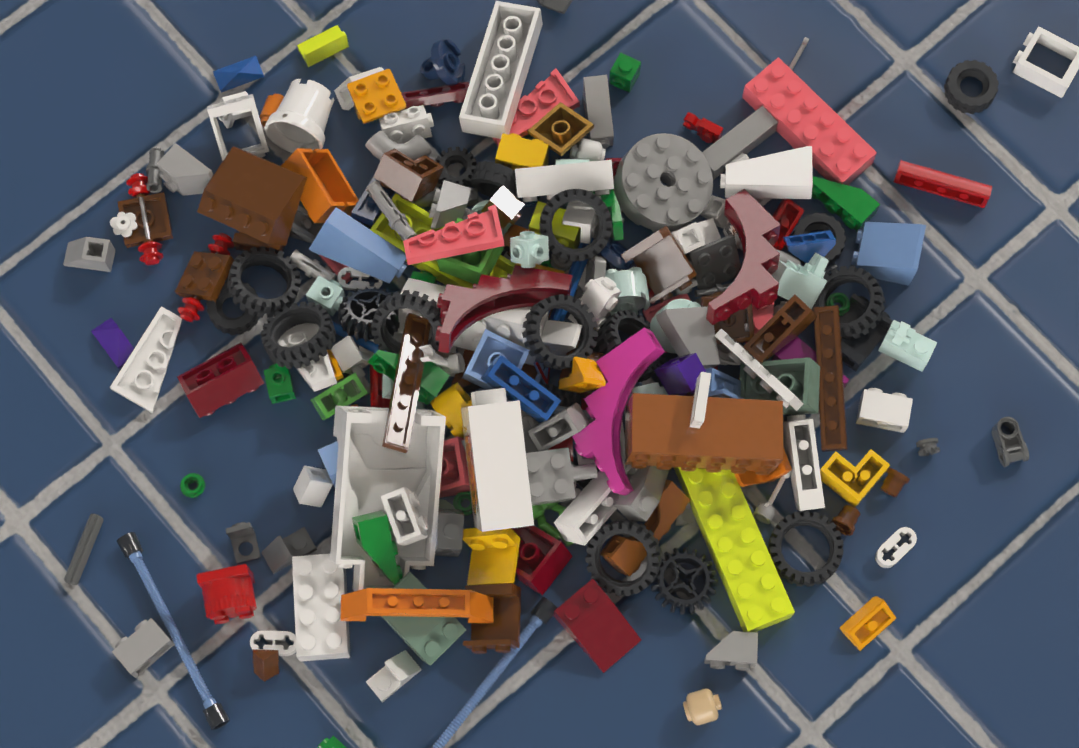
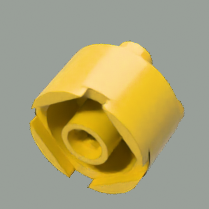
M457 382L439 394L430 403L436 412L446 416L445 425L452 430L450 432L453 436L464 438L461 408L472 406V399Z

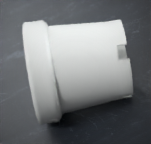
M301 79L292 81L277 111L270 115L264 127L268 138L281 149L293 153L297 148L312 149V151L314 149H322L325 142L324 131L334 98L330 100L331 92L323 85L312 80H308L306 84H299Z

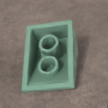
M808 357L765 361L761 364L803 403L797 411L790 405L787 408L783 406V414H818L820 366ZM740 363V396L745 399L778 401L776 399L778 394L774 390L771 393L767 392L759 384L762 380L758 376L753 379L743 370L746 365Z
M408 572L393 587V589H427L411 572ZM381 616L418 657L430 666L466 631L465 627L455 617Z

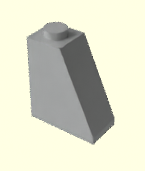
M607 75L584 77L583 104L585 117L594 124V128L588 133V137L590 140L599 141L602 144V148L606 149L609 146H613L614 141Z
M708 307L665 309L657 314V321L678 356L696 353L705 369L714 368L720 364L714 325L706 319Z

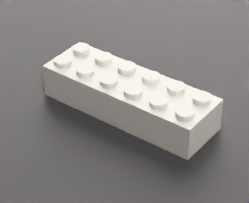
M501 1L495 2L459 115L462 132L501 139L502 133L509 135L543 25L540 8Z
M408 278L401 294L404 290H409L410 294L418 291L420 297L426 294L429 296L428 301L434 299L437 302L439 293H444L446 287ZM532 307L509 309L483 318L464 330L455 340L453 346L475 351L486 329L526 348L524 342L527 339L523 338L522 335L526 328L522 327L523 322L527 321L525 317ZM399 309L400 328H398V333L403 334L408 313L426 317L412 309ZM549 311L541 319L540 336H542L545 323L548 321ZM432 325L430 328L429 339L432 337L433 333ZM528 354L525 363L534 365L536 357H531Z

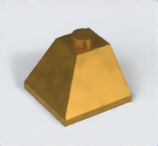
M560 102L528 130V134L548 144L550 149L562 156L594 128V124Z

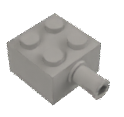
M569 448L526 453L532 506L572 501L576 498L575 481L597 479L596 464L573 466L570 461Z

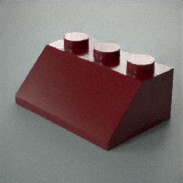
M242 343L177 376L199 418L213 414L221 406L234 403L238 397L245 393L254 392L260 385L264 384Z

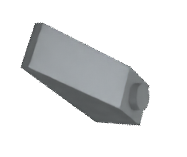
M656 466L637 469L630 480L634 491L626 496L620 495L613 505L629 521L646 522L660 502L669 470H658Z

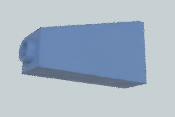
M337 207L325 221L309 248L314 253L389 284L394 276L399 278L407 267L403 264L406 260V254Z

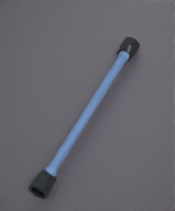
M135 532L121 536L117 543L125 558L130 559L134 563L165 627H167L166 629L172 641H174L175 647H177L176 649L182 661H184L186 669L190 672L189 675H191L204 701L205 709L203 713L211 730H216L226 725L230 719L221 703H217L215 698L208 692L209 689H207L205 681L200 672H198L199 670L142 560L143 556L141 553L143 549Z
M545 597L540 599L531 611L533 616L530 618V624H527L526 629H523L522 634H520V648H511V652L505 653L504 657H501L500 662L491 670L490 675H487L486 680H483L482 685L475 691L476 693H473L471 698L465 703L466 706H463L461 711L455 716V719L451 721V724L441 734L439 740L437 739V742L434 743L433 748L445 747L451 736L453 737L455 731L464 723L465 718H468L469 713L474 710L475 705H478L480 700H482L486 694L485 692H488L490 687L500 677L499 674H502L504 669L514 659L513 656H516L518 651H520L522 646H524L526 641L542 623L546 625L554 616V611L557 607Z

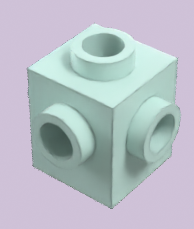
M533 231L520 232V236L510 238L511 262L521 264L522 268H533L536 266V263L549 260L548 236L535 234Z
M318 275L306 294L308 303L319 304L323 309L327 310L329 315L334 316L342 303L343 297H345L344 290L342 289L343 286L333 279L328 281Z

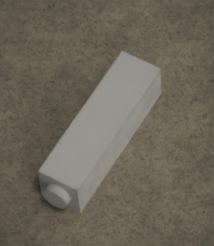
M761 106L702 152L711 168L713 180L726 171L724 167L726 164L730 163L741 153L748 154L776 132L778 121L764 106Z

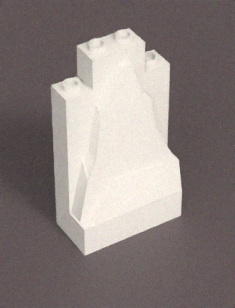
M335 405L333 435L337 437L338 459L330 560L337 564L339 568H352L354 565L352 586L354 591L366 588L394 587L356 542L352 517L380 510L387 515L381 496L403 487L416 493L420 502V506L417 507L419 514L425 517L429 529L426 530L427 538L407 546L398 544L394 532L390 531L392 541L396 542L398 548V555L395 556L396 564L400 565L403 577L409 572L410 566L412 569L418 570L426 569V566H434L446 416L434 410L416 409L409 450L407 453H402L382 446L389 408Z

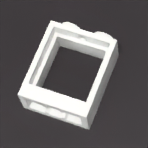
M1038 26L1035 33L1030 32L1023 45L1027 46L1024 52L1019 50L1013 61L1016 66L1012 73L1062 98L1079 69V47ZM1036 42L1072 60L1062 79L1026 61Z
M253 94L207 106L222 161L228 153L217 117L251 108L261 144L243 148L242 150L261 158L266 156V152H269Z

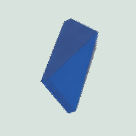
M256 56L213 71L221 93L264 77Z
M830 230L783 237L788 251L804 263H809L815 253L825 257L836 245V239Z

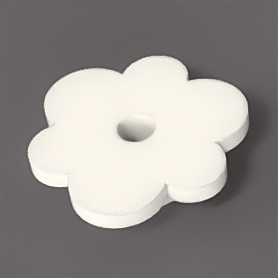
M119 212L117 217H113L110 220V225L114 228L113 232L115 235L121 234L123 237H130L132 230H136L138 227L135 222L136 216L133 213L125 214L124 212Z

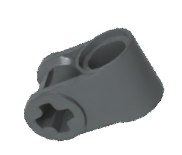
M1012 417L1000 419L991 431L1000 463L1003 467L1009 466V463L1015 461H1028L1029 451L1023 440L1018 422ZM1000 426H1007L1010 430V435L1002 433Z

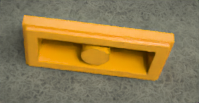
M874 596L841 625L840 630L861 651L896 619V616L883 599Z

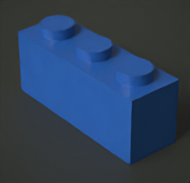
M502 355L493 360L481 377L483 381L494 389L505 388L506 398L510 401L520 400V408L539 423L547 421L561 402L559 398Z

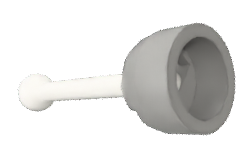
M790 472L780 478L768 503H761L756 507L753 516L760 522L765 524L772 522L775 514L772 504L785 479L790 477Z

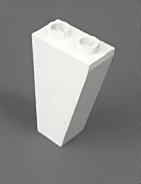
M805 414L787 416V421H783V439L786 455L792 467L790 478L796 510L804 511L825 508L813 419H806Z

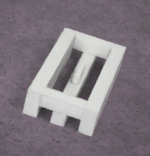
M701 372L696 380L689 427L700 429V426L704 423L711 373Z

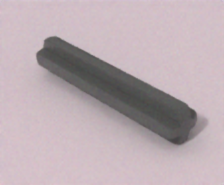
M90 514L64 577V581L68 584L77 585L79 583L103 523V518L97 514Z

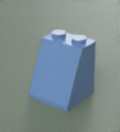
M865 222L863 229H858L855 243H858L859 246L858 251H853L851 265H855L857 269L860 267L866 272L868 271L875 279L909 286L918 270L926 225Z

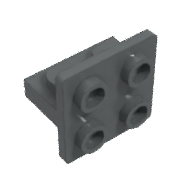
M728 235L701 246L685 255L697 273L695 280L698 283V290L711 288L715 284L737 277L741 270L736 241L733 235Z

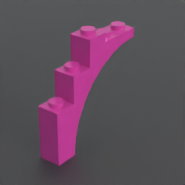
M646 328L641 329L596 361L606 384L584 399L588 405L586 410L595 421L572 436L576 442L574 447L581 457L594 460L598 469L601 472H605L608 477L607 485L611 491L624 496L634 490L626 475L621 456L620 431L622 416L628 397L638 379L649 365L665 352L654 333Z

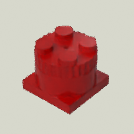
M247 564L198 573L196 575L197 583L202 588L206 618L214 620V624L227 623L229 618L239 616V619H248L254 616V610L257 609L253 588L255 579Z

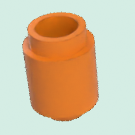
M275 93L267 96L260 114L262 126L265 127L270 115L277 111L284 98L283 95Z

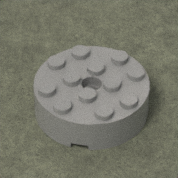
M661 133L641 139L624 155L619 162L616 175L614 176V190L619 206L632 222L638 226L642 225L651 229L652 232H657L665 226L668 227L670 232H674L687 226L707 207L713 191V177L707 159L693 143L677 135Z

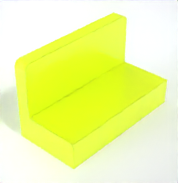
M336 25L298 44L297 47L307 66L310 67L348 48L349 44L346 33L341 31L339 26Z

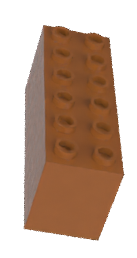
M633 393L625 407V465H631L632 468L644 469L647 466H656L658 470H670L671 467H681L683 471H695L696 468H704L707 472L712 473L720 472L721 469L731 470V473L734 474L755 471L758 475H768L783 461V401L708 397L705 419L700 429L689 427L694 396Z

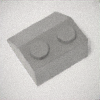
M176 143L157 163L160 170L159 175L165 181L163 183L165 187L173 193L175 191L179 192L182 196L203 194L205 187L213 177L211 169Z

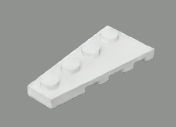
M161 306L113 381L110 389L153 413L183 321L182 318Z
M312 323L296 325L287 330L280 337L277 344L284 347L301 345L317 334L320 327ZM328 354L324 357L319 355L320 360L316 363L314 360H311V365L305 366L302 363L301 368H296L314 392L337 384Z
M720 329L715 334V337L730 351L727 355L737 365L740 362L746 365L743 370L753 379L758 376L762 380L759 384L767 392L771 393L774 390L778 394L776 399L783 401L785 408L790 405L797 411L803 405L796 395L775 376L770 374L756 359H753L737 342L735 343L723 329Z

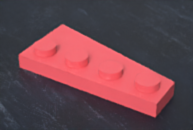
M556 68L545 81H540L529 95H524L519 100L510 133L518 134L521 137L528 135V130L560 102L572 110L580 107V101ZM492 138L499 147L501 139Z
M496 204L488 207V211L481 214L477 212L467 215L468 219L456 224L454 221L449 222L441 230L434 231L432 229L404 240L407 264L412 265L505 246Z

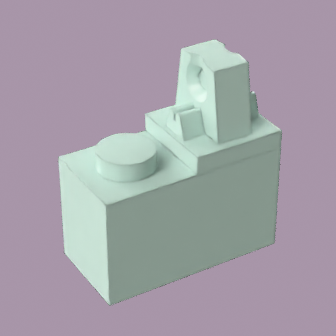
M817 253L804 266L797 265L790 260H787L786 263L779 260L778 269L772 274L779 282L778 295L790 300L795 294L812 309L827 283V280L823 277L825 274L824 270L829 261Z
M893 320L878 351L922 372L937 342L916 333V330L910 328L909 324Z

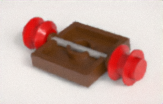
M137 173L133 174L126 181L127 185L132 187L128 190V194L136 198L117 202L119 212H124L125 214L133 213L136 216L135 222L138 225L136 230H132L130 237H123L126 248L139 246L138 251L144 254L139 258L140 261L146 265H155L164 257L162 253L158 252L162 248V245L158 242L173 239L167 200L164 192L148 195L150 193V190L146 188L148 177Z
M224 233L212 236L215 243L208 245L211 253L194 251L175 290V293L180 297H187L182 299L185 306L179 307L177 310L180 313V317L188 322L200 320L197 312L204 311L205 309L200 302L201 300L216 302L229 275L233 261H235L228 251V248H234L232 238Z

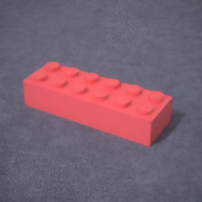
M779 57L745 85L742 98L755 111L764 106L778 121L776 131L794 149L812 146V167L826 180L849 185L873 164L877 152Z

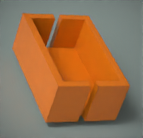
M297 148L281 166L307 177L300 201L307 210L309 218L314 223H325L336 207L351 217V212L359 199L329 149H314L312 151V149Z

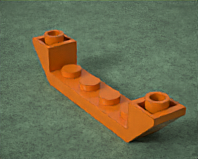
M366 588L341 595L340 621H366L367 616L468 617V623L493 624V597L472 590Z

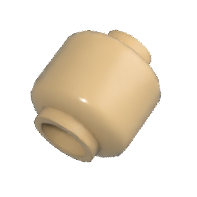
M708 688L689 693L686 701L683 702L688 721H693L695 725L716 721L719 716L718 710L722 709L719 695H713L712 691Z

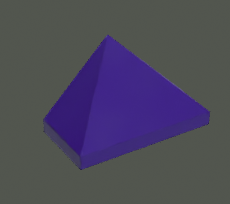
M109 318L91 332L116 366L121 368L133 352L134 347L114 320Z

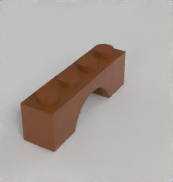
M666 480L660 502L644 524L647 526L646 529L648 531L651 530L654 533L653 536L658 541L670 530L671 524L685 511L686 505L690 502V499L673 481ZM614 535L602 549L600 555L618 573L630 577L640 568L641 562L647 556V551L643 544L634 536L620 537Z

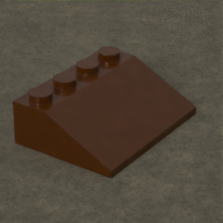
M233 146L205 187L197 212L267 244L286 246L307 177Z

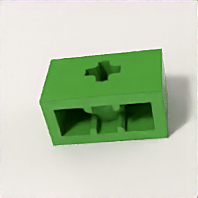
M353 373L310 401L322 420H325L335 414V405L348 406L368 392L357 374Z

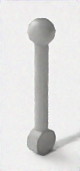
M804 38L789 66L791 70H793L804 48L807 46L809 38Z

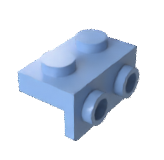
M712 367L705 369L707 373H711L708 397L745 399L740 396L741 381Z

